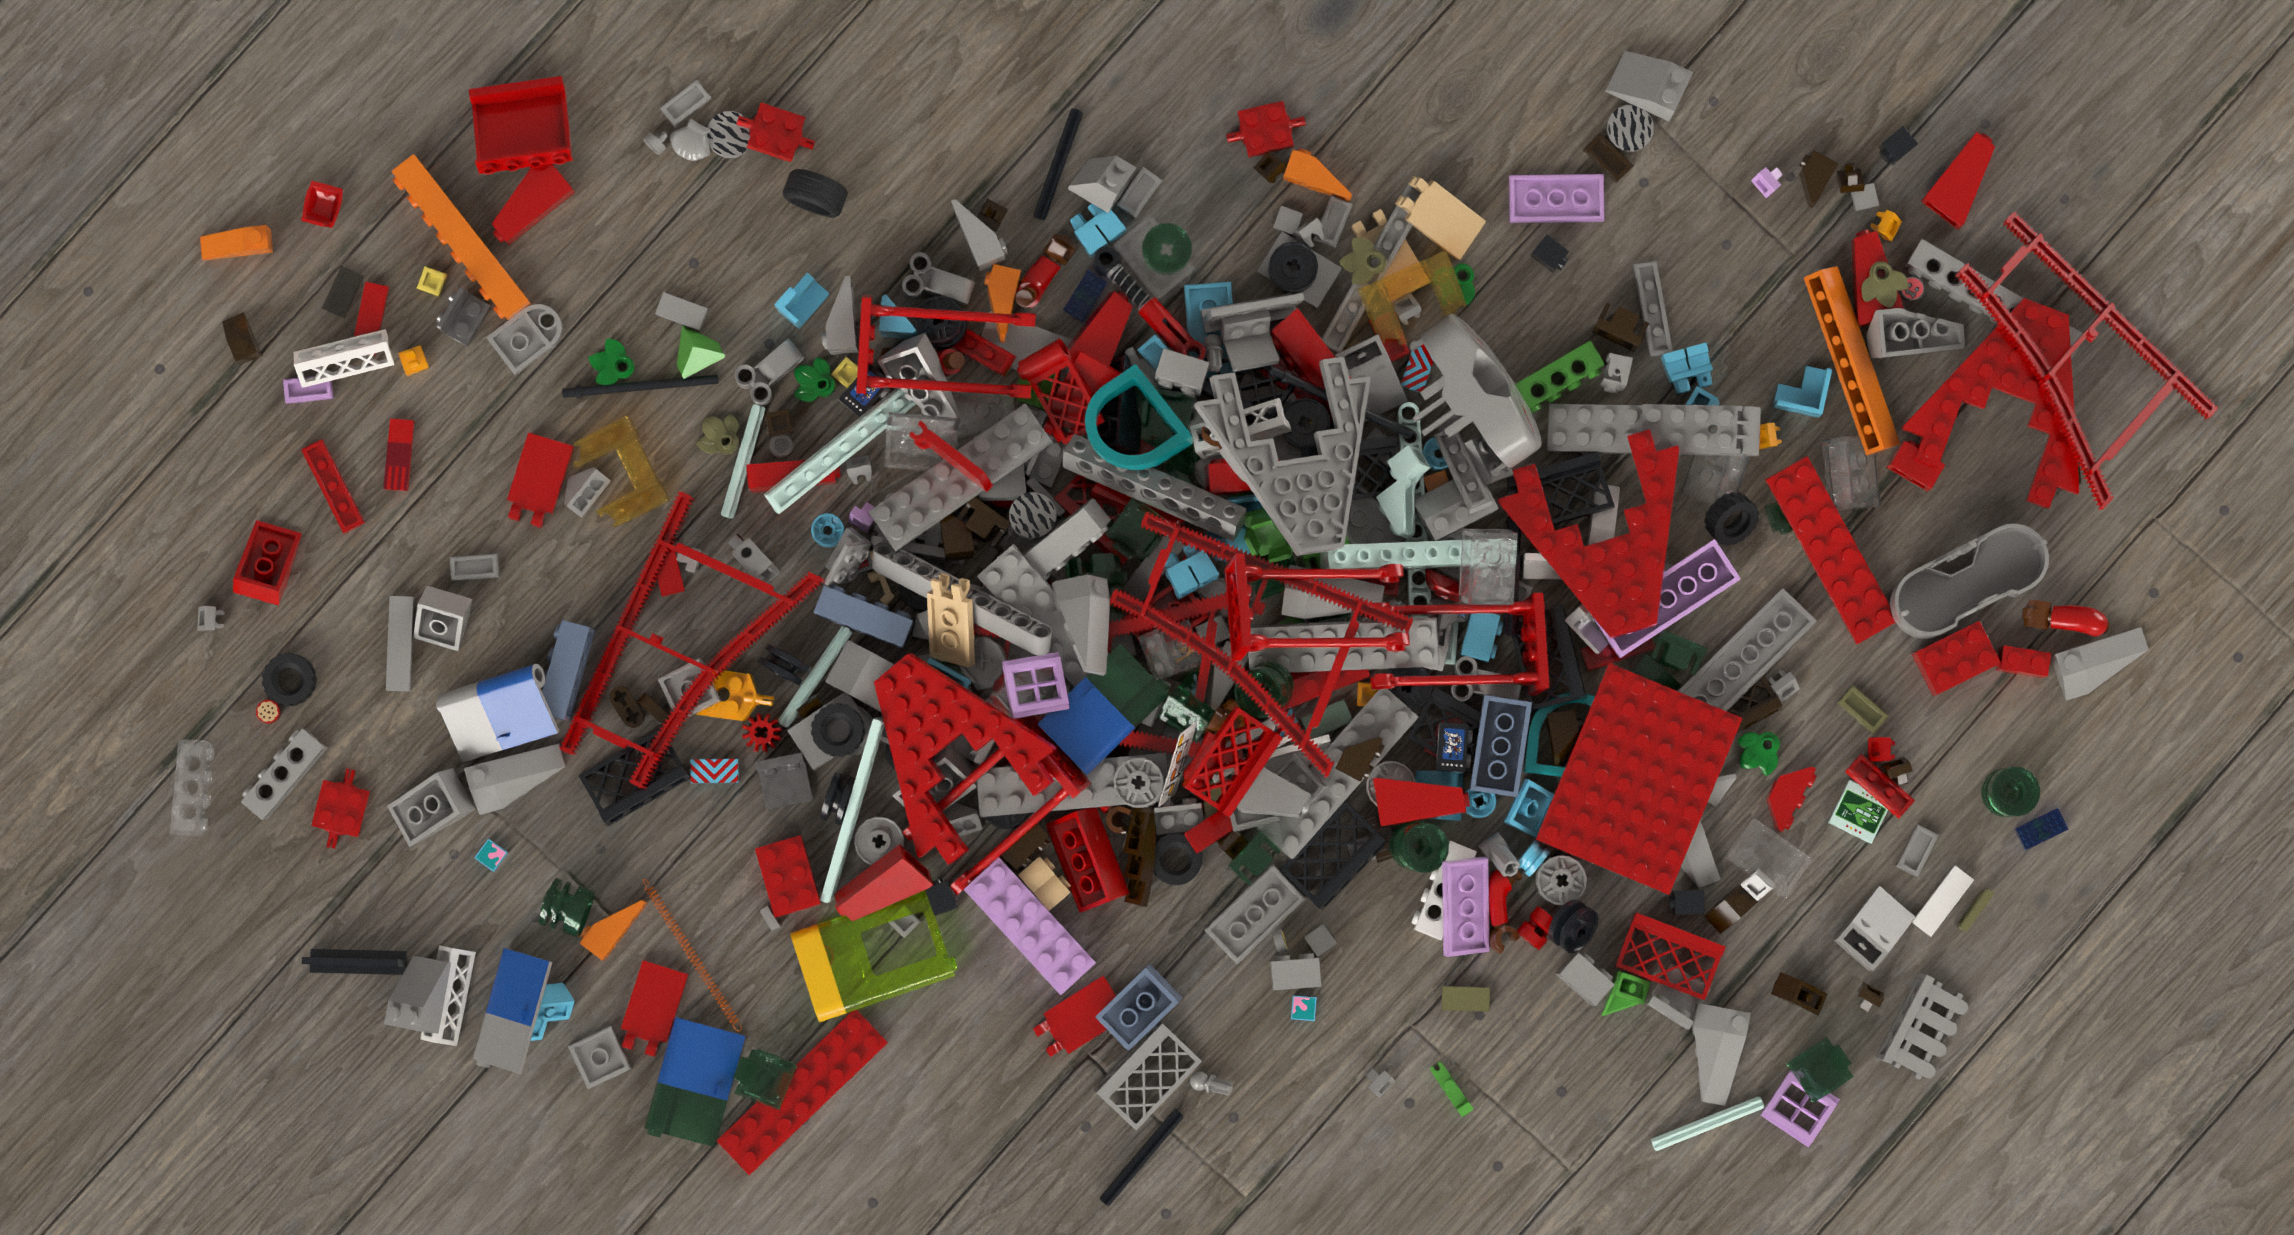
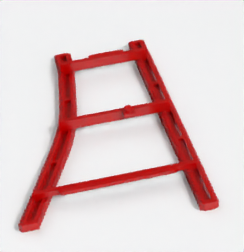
M2013 212L2004 221L2003 226L2007 225L2006 229L2010 228V232H2014L2013 236L2017 235V239L2021 238L2020 242L2024 241L2023 245H2027V247L2021 246L2001 268L2002 274L1990 287H1988L1989 283L1985 284L1986 280H1982V276L1978 277L1979 273L1975 274L1976 270L1972 271L1973 266L1969 267L1970 263L1965 264L1956 273L1955 277H1959V280L1965 283V287L1969 286L1967 290L1971 289L1970 293H1974L1973 296H1977L1976 300L1980 299L1979 303H1983L1982 306H1986L1985 310H1989L1988 314H1991V318L1995 317L1994 321H1998L1996 325H2000L1999 329L2003 328V332H2006L2005 336H2009L2008 340H2012L2011 344L2015 343L2014 347H2018L2017 351L2021 350L2019 354H2023L2022 358L2026 357L2024 361H2028L2027 365H2031L2029 368H2033L2032 372H2036L2034 376H2038L2036 380H2040L2039 383H2042L2040 387H2045L2043 391H2047L2045 395H2049L2047 399H2051L2049 402L2053 403L2051 405L2054 407L2052 410L2056 411L2055 415H2059L2056 419H2060L2058 423H2062L2060 427L2064 428L2062 432H2066L2064 436H2068L2066 440L2070 441L2068 445H2072L2070 449H2074L2072 452L2076 454L2074 458H2078L2076 462H2080L2078 465L2082 467L2080 471H2084L2082 475H2086L2084 478L2088 480L2086 484H2090L2088 488H2092L2090 491L2094 493L2092 497H2096L2094 501H2098L2096 505L2100 506L2098 510H2103L2114 497L2110 496L2112 492H2108L2110 488H2107L2108 484L2104 483L2106 479H2102L2104 475H2101L2102 471L2098 470L2105 459L2111 460L2172 390L2177 389V393H2181L2180 397L2184 396L2183 400L2188 399L2187 403L2191 402L2190 406H2194V410L2198 409L2197 413L2201 412L2204 420L2210 418L2218 410V405L2214 406L2215 402L2211 403V399L2207 400L2208 396H2204V392L2200 393L2201 389L2197 390L2198 386H2194V382L2190 383L2191 379L2187 380V376L2183 377L2184 372L2181 373L2180 369L2177 370V366L2173 367L2174 363H2170V359L2166 360L2167 356L2163 357V353L2160 354V350H2156L2157 346L2153 347V343L2149 344L2150 340L2146 341V336L2142 337L2143 333L2139 334L2140 330L2136 331V327H2132L2133 323L2129 324V320L2125 321L2126 317L2122 318L2119 310L2115 311V304L2112 302L2108 304L2109 300L2105 301L2106 297L2101 298L2102 294L2098 295L2099 290L2095 291V287L2091 288L2092 284L2088 285L2085 277L2081 278L2082 274L2078 275V271L2074 272L2075 267L2071 268L2072 264L2067 265L2068 261L2064 262L2065 258H2061V254L2057 255L2058 251L2054 252V248H2050L2051 244L2047 245L2048 241L2044 242L2041 233L2037 235V231L2033 232L2034 228L2030 229L2031 225H2027V221L2023 222L2024 218L2020 219V215L2016 216L2017 212ZM2033 251L2034 255H2038L2037 259L2041 258L2040 262L2044 261V265L2048 264L2047 269L2051 268V272L2055 271L2054 275L2058 274L2061 282L2065 281L2064 285L2068 284V288H2072L2071 292L2075 291L2074 295L2079 294L2078 298L2082 297L2081 301H2085V305L2089 304L2088 308L2092 307L2095 315L2099 314L2051 369V365H2047L2049 361H2045L2046 357L2042 358L2044 354H2040L2041 350H2037L2038 346H2034L2036 342L2032 343L2033 339H2029L2030 335H2026L2027 331L2023 332L2024 328H2020L2021 324H2017L2018 320H2014L2015 316L2011 317L2012 313H2008L2009 309H2005L2006 305H2002L2003 301L1999 302L2000 298H1996L1998 294H1994L1995 289L2029 252ZM2106 320L2105 325L2109 324V328L2113 327L2112 331L2116 330L2115 334H2119V338L2123 337L2122 341L2126 340V344L2129 343V347H2133L2132 351L2136 350V354L2140 353L2139 357L2143 356V360H2147L2146 364L2150 363L2149 367L2153 366V370H2157L2156 374L2160 373V377L2164 376L2163 380L2167 379V382L2095 462L2096 458L2092 457L2094 453H2091L2093 449H2089L2091 445L2087 444L2088 440H2085L2087 436H2083L2085 432H2082V427H2079L2081 423H2077L2079 419H2076L2077 415L2073 414L2075 410H2071L2073 406L2069 405L2071 402L2067 401L2068 397H2065L2067 393H2063L2065 389H2061L2063 386L2059 385L2061 381H2056L2058 377L2054 376L2056 375L2055 372L2085 339L2090 343L2094 341L2099 335L2095 330L2096 326L2101 321Z
M677 492L679 496H675L677 499L673 501L675 505H671L673 509H669L671 513H667L669 518H665L667 522H663L665 526H661L663 531H659L661 535H657L659 539H655L657 543L653 544L655 548H651L653 552H649L651 555L647 557L649 561H645L647 565H643L645 569H641L643 574H639L641 578H637L639 582H635L637 586L633 587L635 591H631L633 595H629L631 599L627 600L629 604H625L627 608H623L625 611L621 613L623 617H619L621 621H617L618 624L615 625L617 630H613L615 634H611L613 638H609L611 643H607L609 647H605L607 651H603L605 655L601 656L603 660H599L601 664H597L599 667L595 669L597 673H593L595 677H591L593 681H589L591 686H587L589 690H585L587 694H583L585 699H581L583 703H579L581 707H577L579 712H575L577 716H573L574 719L571 720L573 724L569 725L571 729H567L569 733H565L567 736L563 738L565 742H561L563 746H559L562 751L570 755H577L575 752L579 751L577 746H581L579 742H583L581 738H585L583 735L587 733L585 729L590 727L593 729L594 735L621 748H626L628 745L645 753L646 755H642L644 759H639L641 763H637L639 767H635L637 771H633L635 775H631L633 780H629L631 784L642 789H647L645 784L649 785L647 781H651L649 777H653L651 773H655L653 769H657L655 766L659 765L657 761L661 762L660 757L664 758L662 754H666L664 750H668L667 746H671L669 742H674L672 738H676L675 734H679L677 730H681L680 726H684L683 722H687L685 718H689L688 714H692L690 710L695 711L693 708L697 707L695 703H699L698 699L702 700L703 692L707 693L706 689L710 690L709 685L713 686L712 682L716 683L715 679L718 680V676H721L720 672L724 673L723 669L727 670L726 666L730 667L729 663L733 664V660L737 661L736 657L740 658L739 654L743 655L742 651L746 652V648L750 649L749 645L754 646L753 641L757 643L756 638L761 639L760 635L764 636V632L768 633L767 629L771 630V626L775 627L774 623L778 624V620L782 621L781 617L786 618L785 613L789 615L788 610L793 611L792 607L796 608V604L800 605L799 601L803 602V598L807 599L806 595L811 596L810 591L814 593L813 588L818 589L817 585L821 586V582L825 583L823 578L808 572V576L804 575L805 579L801 578V582L797 581L798 585L793 584L794 589L790 587L791 592L786 590L787 595H781L773 591L774 586L681 543H677L676 546L672 545L675 544L673 540H677L675 535H679L677 531H681L679 527H683L681 524L685 522L683 518H687L685 514H689L687 511L691 509L689 505H693L691 501H695L692 496L684 492ZM669 549L780 599V601L776 600V604L772 603L773 607L768 606L769 611L765 609V613L761 612L762 617L758 616V620L754 619L755 623L751 622V626L747 625L748 629L743 628L744 632L740 631L741 635L736 634L737 639L733 637L734 642L729 640L730 645L726 644L727 648L723 647V651L719 650L720 654L716 653L717 657L713 656L714 661L710 660L711 664L706 663L707 666L661 645L664 638L652 633L650 639L631 631L635 630L633 626H637L635 621H639L637 617H641L639 613H643L641 609L645 608L643 604H647L645 600H649L647 596L651 595L649 591H653L651 587H655L653 583H657L655 578H659L657 574H661L659 570H663L661 566L665 565L663 561H667L665 557H669L667 554L671 552ZM630 636L703 669L700 670L701 674H697L699 678L694 677L696 681H692L693 685L689 684L690 689L686 688L687 692H683L685 696H681L682 700L678 699L680 704L675 703L677 708L673 707L674 712L670 711L672 716L668 715L669 720L665 719L666 724L662 723L664 728L660 727L661 732L657 731L658 736L654 735L656 740L652 739L653 744L649 743L651 747L647 748L590 722L593 720L591 716H595L593 712H597L595 708L599 707L597 703H601L599 699H603L601 695H605L603 690H607L605 686H609L607 683L611 682L609 677H613L611 673H615L613 669H617L615 665L619 664L617 660H621L619 656H623L621 652L625 651L623 647H627L625 643H629L627 639H631Z
M1148 511L1142 520V529L1146 526V531L1148 529L1151 532L1155 530V534L1158 532L1160 536L1164 534V538L1168 535L1170 541L1166 549L1160 550L1148 580L1151 588L1144 604L1143 600L1139 602V598L1135 600V596L1132 598L1130 594L1126 596V592L1122 595V590L1118 592V589H1116L1111 596L1110 606L1114 604L1115 608L1118 605V609L1122 607V611L1126 609V613L1130 611V615L1134 613V617L1137 615L1138 619L1142 617L1141 620H1145V623L1149 622L1150 626L1154 624L1153 628L1158 626V631L1162 629V633L1166 631V636L1170 634V638L1174 636V640L1178 639V643L1182 641V645L1187 643V648L1191 646L1190 650L1198 651V655L1202 653L1201 657L1205 656V660L1209 658V662L1213 661L1212 665L1220 666L1219 670L1223 669V673L1227 672L1226 676L1230 675L1229 679L1233 678L1232 681H1236V685L1240 683L1239 688L1243 687L1242 691L1246 690L1245 694L1249 693L1248 697L1253 696L1251 700L1256 699L1255 704L1259 703L1258 708L1262 707L1261 711L1266 710L1265 714H1269L1268 718L1272 717L1271 721H1275L1274 725L1279 724L1278 729L1282 728L1281 732L1285 731L1284 735H1289L1288 739L1292 738L1291 743L1295 742L1294 746L1299 745L1298 750L1302 749L1301 753L1305 752L1304 757L1308 756L1307 760L1312 759L1311 764L1315 763L1314 767H1318L1317 771L1322 770L1321 774L1325 773L1324 778L1329 777L1334 761L1330 762L1331 758L1326 759L1328 754L1323 755L1324 751L1320 752L1321 747L1317 748L1318 744H1314V740L1310 741L1311 737L1309 736L1312 728H1317L1320 724L1350 647L1339 648L1305 734H1303L1305 730L1300 731L1301 726L1297 727L1298 722L1294 723L1295 719L1290 720L1291 715L1287 716L1288 712L1284 713L1285 708L1281 709L1282 705L1277 706L1278 701L1274 702L1275 698L1271 699L1272 694L1267 695L1268 691L1264 692L1265 687L1261 688L1262 684L1258 685L1259 681H1255V677L1251 678L1252 674L1248 675L1249 671H1245V667L1241 669L1242 664L1238 665V661H1232L1231 655L1227 657V652L1223 654L1224 650L1219 651L1220 647L1216 648V644L1212 646V641L1208 643V639L1204 641V636L1200 638V634L1196 636V632L1192 633V629L1188 631V627L1184 628V624L1180 626V622L1176 623V619L1171 621L1172 617L1167 619V614L1163 616V612L1159 614V609L1155 611V607L1151 609L1150 605L1176 539L1177 543L1181 541L1182 545L1186 542V547L1188 545L1191 548L1195 546V550L1198 548L1200 552L1204 550V554L1208 551V555L1213 553V557L1217 555V559L1222 557V561L1226 558V563L1235 554H1245L1246 565H1256L1262 569H1283V565L1278 567L1277 563L1274 566V561L1272 563L1269 560L1265 562V558L1261 560L1260 556L1256 558V554L1252 556V553L1247 555V550L1243 553V549L1238 551V547L1234 549V545L1229 548V543L1225 546V542L1222 544L1220 540L1216 542V538L1212 540L1211 536L1207 539V534L1203 537L1202 533L1198 535V531L1194 533L1193 529L1189 532V527L1185 530V526L1182 528L1180 524L1176 526V522L1172 524L1171 520L1167 523V519L1164 521L1162 517L1158 519V515L1154 517L1153 513L1149 516ZM1310 578L1275 579V582L1280 580V584L1284 582V586L1289 584V588L1293 585V589L1296 587L1298 591L1302 589V593L1306 591L1307 595L1311 592V597L1315 594L1316 598L1320 596V600L1323 598L1325 602L1329 600V604L1332 601L1333 605L1338 603V607L1341 605L1342 609L1347 607V611L1351 608V613L1353 611L1354 613L1344 638L1355 637L1359 627V622L1356 621L1359 612L1360 616L1364 614L1365 618L1369 616V620L1371 618L1374 621L1378 619V623L1381 621L1383 625L1387 623V627L1391 625L1392 629L1396 626V631L1400 628V631L1405 630V633L1409 632L1413 623V617L1408 619V615L1405 617L1404 613L1399 615V611L1396 614L1395 610L1390 612V608L1387 610L1386 606L1381 608V604L1377 607V602L1372 605V600L1368 603V599L1363 601V597L1359 599V595L1354 597V593L1350 596V592L1347 594L1345 590L1341 592V588L1337 590L1336 586L1332 589V584L1328 587L1327 583L1323 585V581L1319 583L1318 579L1314 581V578L1311 580ZM1263 579L1252 605L1253 617L1254 614L1262 616L1266 604L1261 603L1260 600L1269 579Z
M1225 591L1224 595L1221 592L1220 596L1216 593V597L1211 595L1210 599L1207 596L1206 600L1202 597V601L1197 599V603L1194 600L1192 604L1188 601V605L1185 602L1183 606L1179 603V607L1174 605V609L1170 606L1169 610L1165 607V611H1163L1161 608L1160 613L1163 612V616L1167 614V619L1172 617L1171 621L1177 619L1180 622V619L1185 621V617L1188 620L1190 616L1194 619V615L1198 617L1199 613L1202 616L1204 612L1208 615V611H1210L1205 640L1208 639V643L1212 641L1213 646L1217 631V622L1213 621L1217 609L1222 611L1223 607L1226 610L1227 593ZM1129 616V620L1125 617L1124 621L1121 618L1120 622L1118 619H1116V622L1112 619L1111 623L1109 621L1107 651L1111 654L1113 637H1116V634L1120 637L1121 633L1125 636V633L1127 632L1129 635L1130 631L1133 634L1135 630L1139 633V629L1142 632L1144 628L1148 631V627L1152 630L1154 624L1150 626L1149 622L1145 623V620H1141L1142 617L1138 619V617L1134 616L1133 619ZM974 623V635L977 632L979 636L983 634V637L986 634L990 637L992 634L994 638L996 635ZM1006 640L1004 650L1008 661L1011 642ZM1205 656L1201 660L1190 722L1191 726L1197 721L1194 733L1199 731L1211 664L1209 658L1205 660ZM1003 673L993 684V691L997 692L994 707L1012 718L1010 709L1007 710V707H1005L1003 710L1002 706L999 708L1004 684ZM1040 714L1037 716L1033 715L1038 722L1045 717L1044 714L1042 716ZM1133 730L1120 743V746L1124 743L1125 747L1127 744L1131 747L1133 744L1134 748L1137 745L1139 749L1143 746L1144 750L1146 747L1148 751L1152 748L1153 752L1157 749L1158 753L1160 750H1162V753L1166 750L1167 754L1171 751L1173 755L1178 741L1176 737L1172 740L1171 736L1169 739L1165 736L1163 739L1162 735L1158 738L1157 734L1153 737V733L1149 736L1148 732L1144 735L1143 731L1139 734L1138 730L1136 733ZM1195 740L1188 752L1191 759L1196 755L1200 747V742L1196 744ZM1242 749L1239 752L1237 750L1238 760H1242ZM1232 751L1223 754L1222 761L1224 764L1226 762H1233Z

